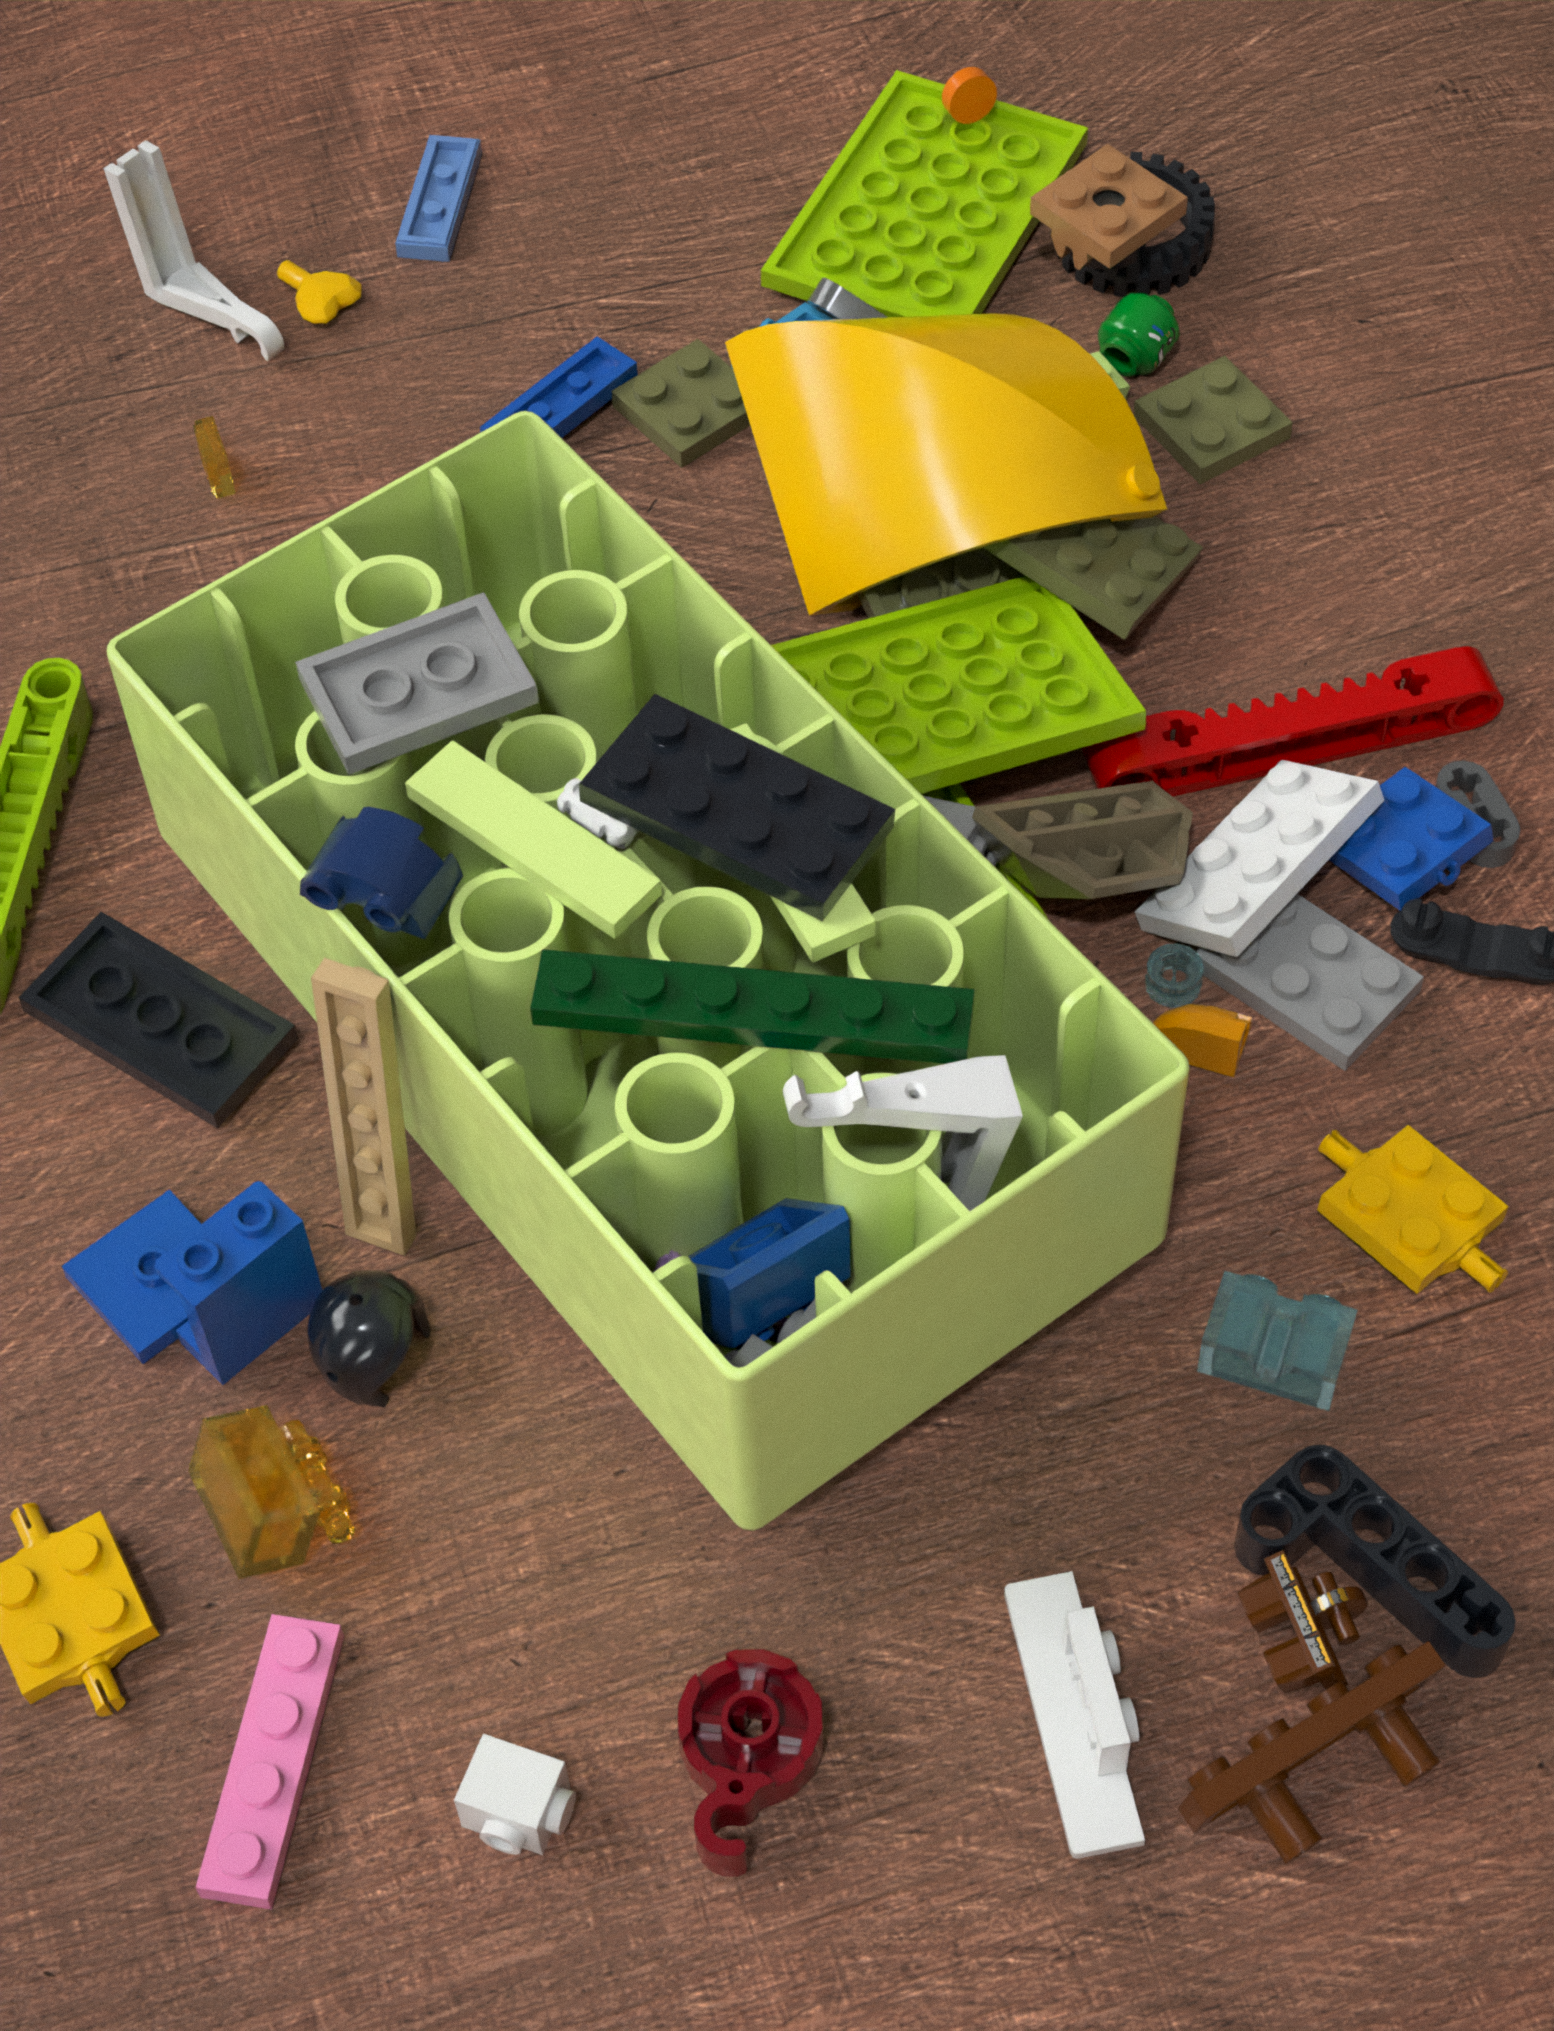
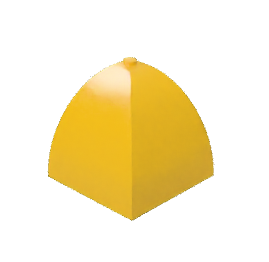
M989 313L793 321L768 324L751 329L725 342L809 616L853 611L862 605L857 595L861 592L922 567L988 545L1053 528L1111 518L1113 522L1152 518L1167 510L1159 477L1154 469L1141 429L1126 399L1112 378L1096 359L1076 341L1056 328L1038 320L1015 314Z

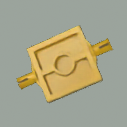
M1407 1125L1380 1148L1365 1153L1356 1148L1337 1130H1333L1331 1135L1328 1134L1323 1139L1318 1151L1326 1155L1344 1170L1346 1174L1321 1195L1317 1211L1412 1291L1418 1294L1438 1276L1460 1268L1485 1287L1489 1293L1493 1292L1495 1287L1498 1288L1505 1280L1508 1271L1481 1251L1479 1245L1485 1236L1504 1221L1509 1206L1411 1126Z
M25 1503L22 1506L31 1527L27 1518L18 1507L10 1515L24 1548L20 1549L13 1557L0 1563L1 1647L22 1695L30 1704L63 1687L85 1684L97 1716L105 1717L112 1715L113 1713L103 1690L109 1702L117 1711L124 1707L126 1702L120 1693L111 1669L128 1652L160 1636L110 1524L101 1511L61 1532L50 1534L40 1513L39 1505L36 1503Z

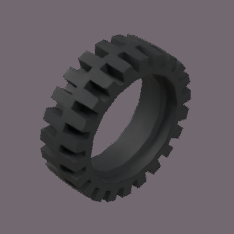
M1131 151V160L1188 197L1186 215L1180 218L1186 229L1172 240L1154 246H1146L1143 255L1136 262L1124 268L1102 270L1085 266L1079 271L1074 267L1073 257L1070 254L1064 258L1058 255L1057 257L1062 259V266L1068 273L1075 271V279L1083 285L1093 279V290L1104 293L1109 286H1113L1114 296L1125 297L1128 289H1135L1136 293L1149 295L1150 288L1154 287L1158 295L1170 292L1171 282L1178 288L1187 284L1189 275L1196 277L1202 271V265L1207 263L1214 234L1215 202L1213 196L1210 197L1209 186L1206 182L1199 183L1200 175L1193 169L1184 173V164L1175 159L1168 166H1165L1163 155L1153 153L1150 161L1142 160V152Z

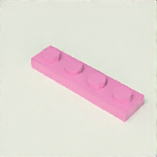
M271 1615L195 1887L200 1898L272 1910L344 1640L341 1625Z

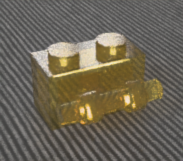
M268 1405L202 1418L188 1470L238 1579L304 1564L315 1526L323 1527L332 1544L343 1543L349 1540L355 1533V1527L348 1515L351 1510V1503L341 1485L332 1483L324 1467L327 1462V1455L320 1441L316 1437L308 1435L300 1420L288 1421L278 1428Z

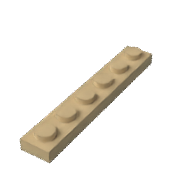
M324 958L312 975L311 982L345 1233L348 1236L405 1256L416 1238V1227L389 979L377 976L372 971L363 967H351Z

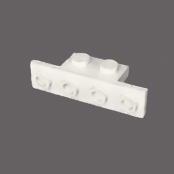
M1072 1571L1007 1584L1004 1597L1071 1856L1075 1859L1144 1846L1145 1838L1126 1771L1130 1745L1139 1741V1728L1131 1699L1129 1697L1118 1698L1112 1676L1121 1672L1120 1658L1113 1632L1111 1630L1100 1632L1094 1606L1082 1609Z

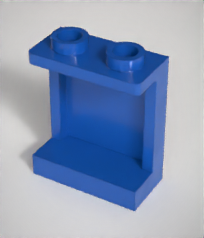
M261 1181L250 1185L154 1262L157 1274L180 1297L188 1321L176 1330L180 1343L222 1385L309 1316L316 1298L323 1291L303 1220Z

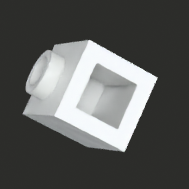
M483 1734L454 1802L461 1826L480 1833V1839L490 1847L514 1855L520 1854L522 1848L543 1855L552 1832L562 1835L574 1809L576 1792L570 1790L564 1761Z

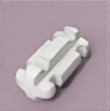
M579 778L571 779L557 799L559 811L562 813L567 812L571 819L599 838L603 837L606 839L607 843L611 846L622 849L628 847L639 830L580 802L579 783L581 780Z

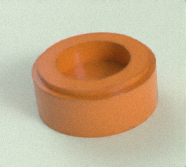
M966 67L957 71L949 78L942 92L944 108L957 122L963 124L974 123L984 118L993 108L997 98L995 83L978 67Z

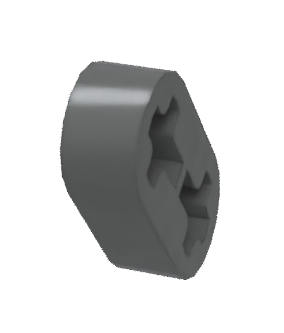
M822 277L807 300L813 308L828 315L833 320L888 318L825 277Z
M1463 760L1445 765L1438 773L1435 787L1489 822L1492 827L1493 838L1501 836L1500 842L1493 841L1469 861L1477 866L1486 868L1505 865L1514 856L1520 835V825L1516 816L1490 774L1482 766ZM1456 786H1458L1459 789H1460V790L1451 791V790H1452V787H1456ZM1473 791V796L1470 803L1465 793Z

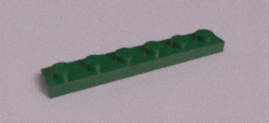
M542 949L530 1011L532 1024L539 1026L947 1064L968 1059L975 989Z

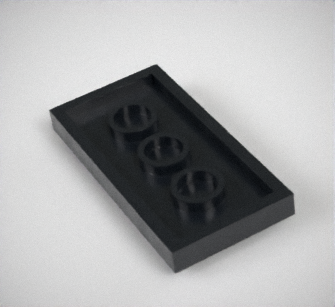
M657 694L651 697L579 783L580 802L821 921L828 915L893 829L896 809Z
M100 912L18 997L25 1013L217 1129L298 1040L296 1027L293 1023L103 912Z

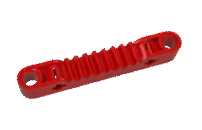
M1462 646L1396 661L1385 669L1381 679L1373 672L1367 673L1363 687H1360L1350 677L1343 679L1340 692L1334 690L1327 682L1321 683L1318 697L1312 696L1304 687L1298 688L1295 702H1290L1281 692L1275 693L1273 707H1267L1259 698H1252L1250 712L1246 713L1235 703L1228 704L1227 717L1223 718L1212 708L1205 709L1204 718L1197 713L1186 710H1170L1147 715L1145 730L1086 746L1082 750L1097 789L1153 781L1172 797L1264 777L1281 760L1313 766L1473 730L1492 721L1500 713L1504 706V698L1482 653L1475 647ZM1405 678L1403 689H1400L1401 680ZM1412 716H1415L1414 723L1411 724ZM1176 729L1174 741L1170 740L1171 731ZM1187 766L1185 775H1181L1182 767Z

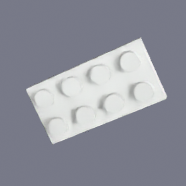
M1281 760L1186 858L1184 874L1180 884L1158 887L1135 911L1141 930L1238 957L1381 805L1384 797L1379 782Z

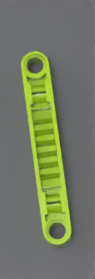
M47 658L35 663L27 670L22 679L0 746V1015L3 1011L20 954L21 929L26 927L25 908H32L31 889H37L39 885L37 869H44L43 850H50L51 847L49 830H56L55 811L61 812L63 808L61 792H68V778L73 777L77 771L93 721V710L82 674L76 664L63 658Z

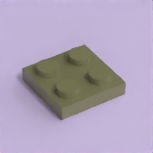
M696 339L611 391L613 407L681 468L750 426L734 370L699 339Z
M1226 356L1135 400L1134 403L1135 419L1200 485L1291 438L1293 422Z

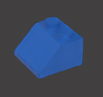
M785 1198L689 1255L688 1257L697 1267L703 1333L713 1344L736 1348V1350H740L752 1334L765 1341L774 1334L775 1330L772 1326L774 1323L799 1309L805 1311L815 1299V1277L828 1270L840 1282L850 1278V1224L844 1207L841 1205Z

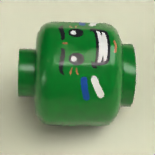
M1130 293L1123 297L1101 323L1097 333L1100 353L1123 376H1132L1134 374L1147 376L1157 370L1176 346L1180 336L1179 324L1174 316L1172 306L1160 296L1145 293Z

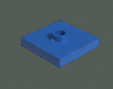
M170 1189L61 1266L69 1282L142 1364L177 1340L176 1330L188 1321L180 1297L157 1274L154 1267V1262L201 1225Z

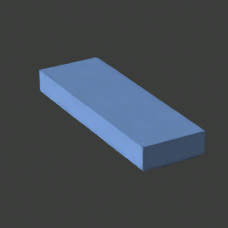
M429 135L396 239L397 257L450 262L481 160V139Z

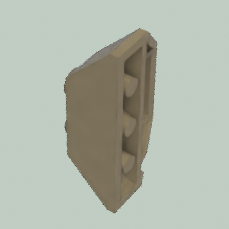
M1148 781L976 806L972 819L998 864L1014 876L1026 892L1043 898L1095 899L1180 884L1185 869L1189 829L1193 812L1156 783Z

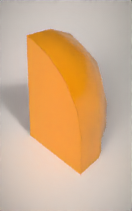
M1187 1004L1165 1011L1152 1023L1184 1053L1189 1061V1065L1234 1078L1252 1027V1017L1214 1006Z

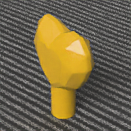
M290 260L282 262L277 270L278 278L297 290L295 300L300 315L303 319L313 324H327L337 315L339 310L355 303L361 298L362 285L350 275L328 271L310 274Z

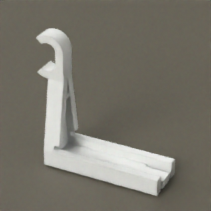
M145 140L138 145L139 152L132 149L116 160L117 165L111 163L103 168L145 294L158 303L230 329L237 344L249 335L253 336L259 343L261 354L266 361H269L283 351L284 340L276 325L267 316L240 301L201 263L195 262L160 148Z
M1005 1055L975 1057L862 1082L860 1073L856 1071L845 1077L847 1085L843 1089L831 1093L806 1094L804 1082L797 1075L792 1076L784 1084L783 1095L789 1119L793 1124L800 1127L867 1124L946 1131L942 1140L941 1181L949 1183L948 1189L969 1211L985 1202L1023 1117Z

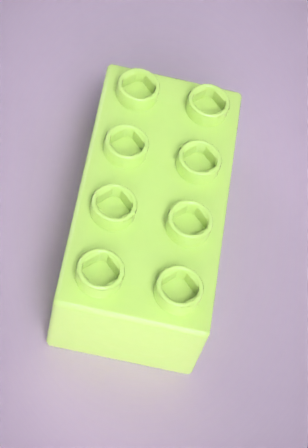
M520 411L120 633L107 645L108 661L157 825L163 839L316 1022L311 977L324 958L351 967H363L372 971L377 976L389 979L405 1129L733 1522L743 1530L755 1531L773 1521L1152 1252L1165 1239L1190 1071L1189 1061L1184 1053L537 414L529 411ZM484 592L537 685L539 703L348 775L299 680L295 662ZM654 694L728 729H733L747 723L761 745L896 809L893 829L852 882V885L876 920V936L812 963L770 895L638 831L628 847L624 849L616 846L611 847L661 880L662 895L619 937L613 939L409 799L405 782L453 740L559 811L557 799L564 791L565 785L573 778L582 780ZM363 807L393 811L424 828L418 839L433 849L442 861L449 853L455 856L463 877L426 939L403 931L388 932L378 928L366 918L363 912L364 907L361 905L348 903L344 910L338 908L326 910L312 904L304 896L300 895L301 879L343 815L346 819L357 818ZM567 812L562 813L563 815L571 819V816L567 814ZM603 837L599 838L603 842L608 844L606 839H604ZM542 949L975 989L968 1059L983 1056H1006L1023 1115L985 1202L969 1211L948 1189L949 1183L941 1181L942 1140L946 1131L867 1124L800 1127L793 1124L788 1116L783 1087L794 1075L803 1080L806 1094L831 1093L843 1089L847 1085L845 1077L856 1071L860 1073L862 1082L943 1064L533 1025L530 1006ZM785 1198L843 1206L849 1217L851 1277L840 1282L828 1270L815 1277L816 1318L780 1343L769 1339L765 1340L773 1348L748 1365L739 1368L732 1366L724 1356L730 1351L736 1350V1348L713 1344L703 1333L697 1267L688 1256ZM671 1250L682 1255L654 1272L659 1258L665 1254L669 1255Z

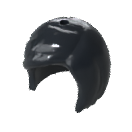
M360 1270L339 1277L325 1287L318 1295L310 1312L307 1336L312 1359L334 1392L358 1405L385 1408L389 1397L381 1392L380 1387L397 1371L404 1361L412 1342L413 1328L420 1331L425 1338L430 1337L431 1329L423 1300L410 1284L403 1279L397 1278L392 1273L382 1270Z

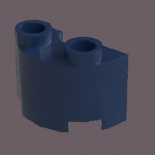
M363 807L357 818L346 819L343 815L339 819L301 879L300 895L304 896L312 904L326 910H335L336 908L344 910L348 903L361 905L364 907L363 912L366 918L378 928L388 932L403 931L426 939L461 881L463 873L452 853H449L442 861L433 849L418 839L424 829L418 823L393 811Z

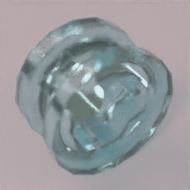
M1166 944L1158 947L1150 954L1146 967L1147 974L1145 976V987L1150 998L1159 1005L1170 1008L1191 1004L1199 996L1202 988L1204 966L1199 954L1189 946L1182 944ZM1172 969L1173 975H1176L1177 970H1180L1186 974V977L1182 982H1176V976H1173L1172 980L1168 981L1163 978V971Z

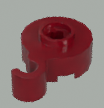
M765 1649L733 1650L726 1653V1660L709 1666L699 1677L695 1673L689 1679L678 1703L680 1753L691 1779L708 1794L699 1803L694 1815L696 1849L701 1862L711 1872L723 1877H739L747 1872L746 1845L741 1839L724 1840L715 1834L726 1826H746L755 1819L761 1809L793 1797L813 1777L823 1753L822 1701L819 1694L815 1693L811 1683L798 1672V1665L791 1659ZM748 1719H757L762 1721V1732L765 1733L755 1738H745L740 1736V1732H734L733 1729L743 1730L748 1724Z

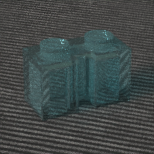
M1224 1271L1202 1338L1197 1372L1329 1411L1350 1344L1358 1310L1343 1306L1336 1299L1323 1294H1304L1302 1302L1277 1295L1278 1286L1265 1277L1254 1274L1241 1276Z

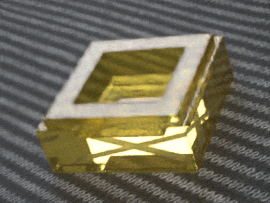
M210 416L195 420V425H192L212 494L216 495L217 499L236 494L227 454L214 417Z

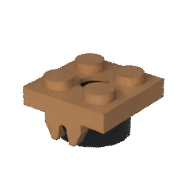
M1106 144L1034 194L1030 200V214L1052 229L1051 238L1057 255L1064 258L1070 254L1073 257L1076 269L1080 271L1087 266L1095 269L1112 270L1124 268L1136 262L1145 252L1146 244L1149 240L1186 215L1188 197L1109 144Z

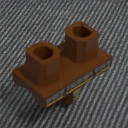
M1284 1550L1264 1558L1270 1573L1256 1579L1239 1590L1237 1594L1251 1625L1257 1633L1290 1619L1297 1634V1637L1263 1652L1277 1686L1283 1693L1306 1688L1318 1682L1325 1689L1340 1681H1343L1345 1686H1348V1681L1325 1630L1333 1628L1340 1645L1351 1644L1360 1638L1353 1619L1362 1614L1368 1607V1602L1362 1589L1357 1586L1338 1588L1332 1572H1323L1312 1579L1319 1596L1312 1601L1297 1567L1291 1566Z

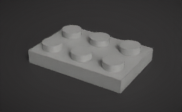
M484 592L295 662L299 680L348 775L539 703L537 685Z
M1296 894L1238 957L1201 947L1194 954L1192 967L1344 1071L1353 1064L1421 991L1424 976L1299 894Z

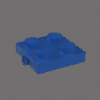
M1404 767L1380 785L1384 801L1335 852L1329 861L1399 911H1402L1406 902L1420 898L1439 882L1444 886L1454 883L1460 874V866L1494 841L1492 827L1489 822L1407 767ZM1445 868L1451 872L1447 877L1443 872Z

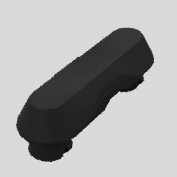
M1418 898L1406 902L1402 911L1396 913L1391 921V935L1402 952L1410 957L1445 964L1455 970L1491 978L1504 977L1536 985H1547L1554 982V931H1549L1547 926H1540L1530 930L1507 924L1489 925L1476 922L1466 915L1443 911L1439 905L1432 901L1424 904L1422 899Z

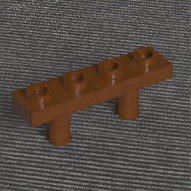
M1429 1641L1409 1654L1406 1653L1401 1644L1394 1646L1364 1668L1371 1677L1350 1691L1343 1681L1334 1684L1307 1703L1306 1706L1312 1713L1310 1717L1291 1729L1284 1718L1252 1737L1247 1744L1253 1753L1236 1764L1230 1766L1226 1758L1222 1756L1196 1772L1187 1780L1193 1791L1181 1803L1178 1810L1195 1834L1238 1806L1240 1810L1248 1807L1283 1862L1287 1864L1318 1844L1323 1838L1286 1786L1285 1782L1290 1778L1288 1773L1355 1730L1359 1735L1367 1732L1403 1787L1408 1786L1431 1771L1441 1761L1403 1709V1706L1407 1703L1405 1698L1429 1684L1446 1666Z

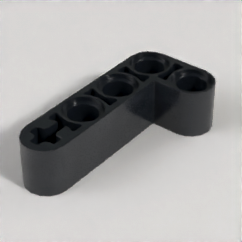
M1321 1444L1305 1447L1255 1489L1242 1504L1234 1549L1237 1559L1243 1567L1252 1573L1262 1576L1270 1573L1264 1558L1282 1550L1287 1554L1292 1566L1316 1545L1423 1644L1429 1641L1442 1661L1450 1669L1462 1676L1479 1678L1493 1673L1502 1663L1513 1636L1516 1622L1513 1609L1509 1603L1342 1452L1331 1446ZM1310 1482L1321 1483L1328 1487L1332 1493L1328 1495L1313 1494L1306 1490L1303 1484ZM1262 1525L1273 1526L1280 1530L1284 1537L1279 1539L1264 1538L1257 1534L1254 1528ZM1360 1529L1373 1530L1380 1534L1385 1541L1381 1543L1366 1542L1359 1538L1355 1531ZM1411 1577L1427 1578L1439 1590L1434 1592L1420 1591L1413 1587L1407 1579Z

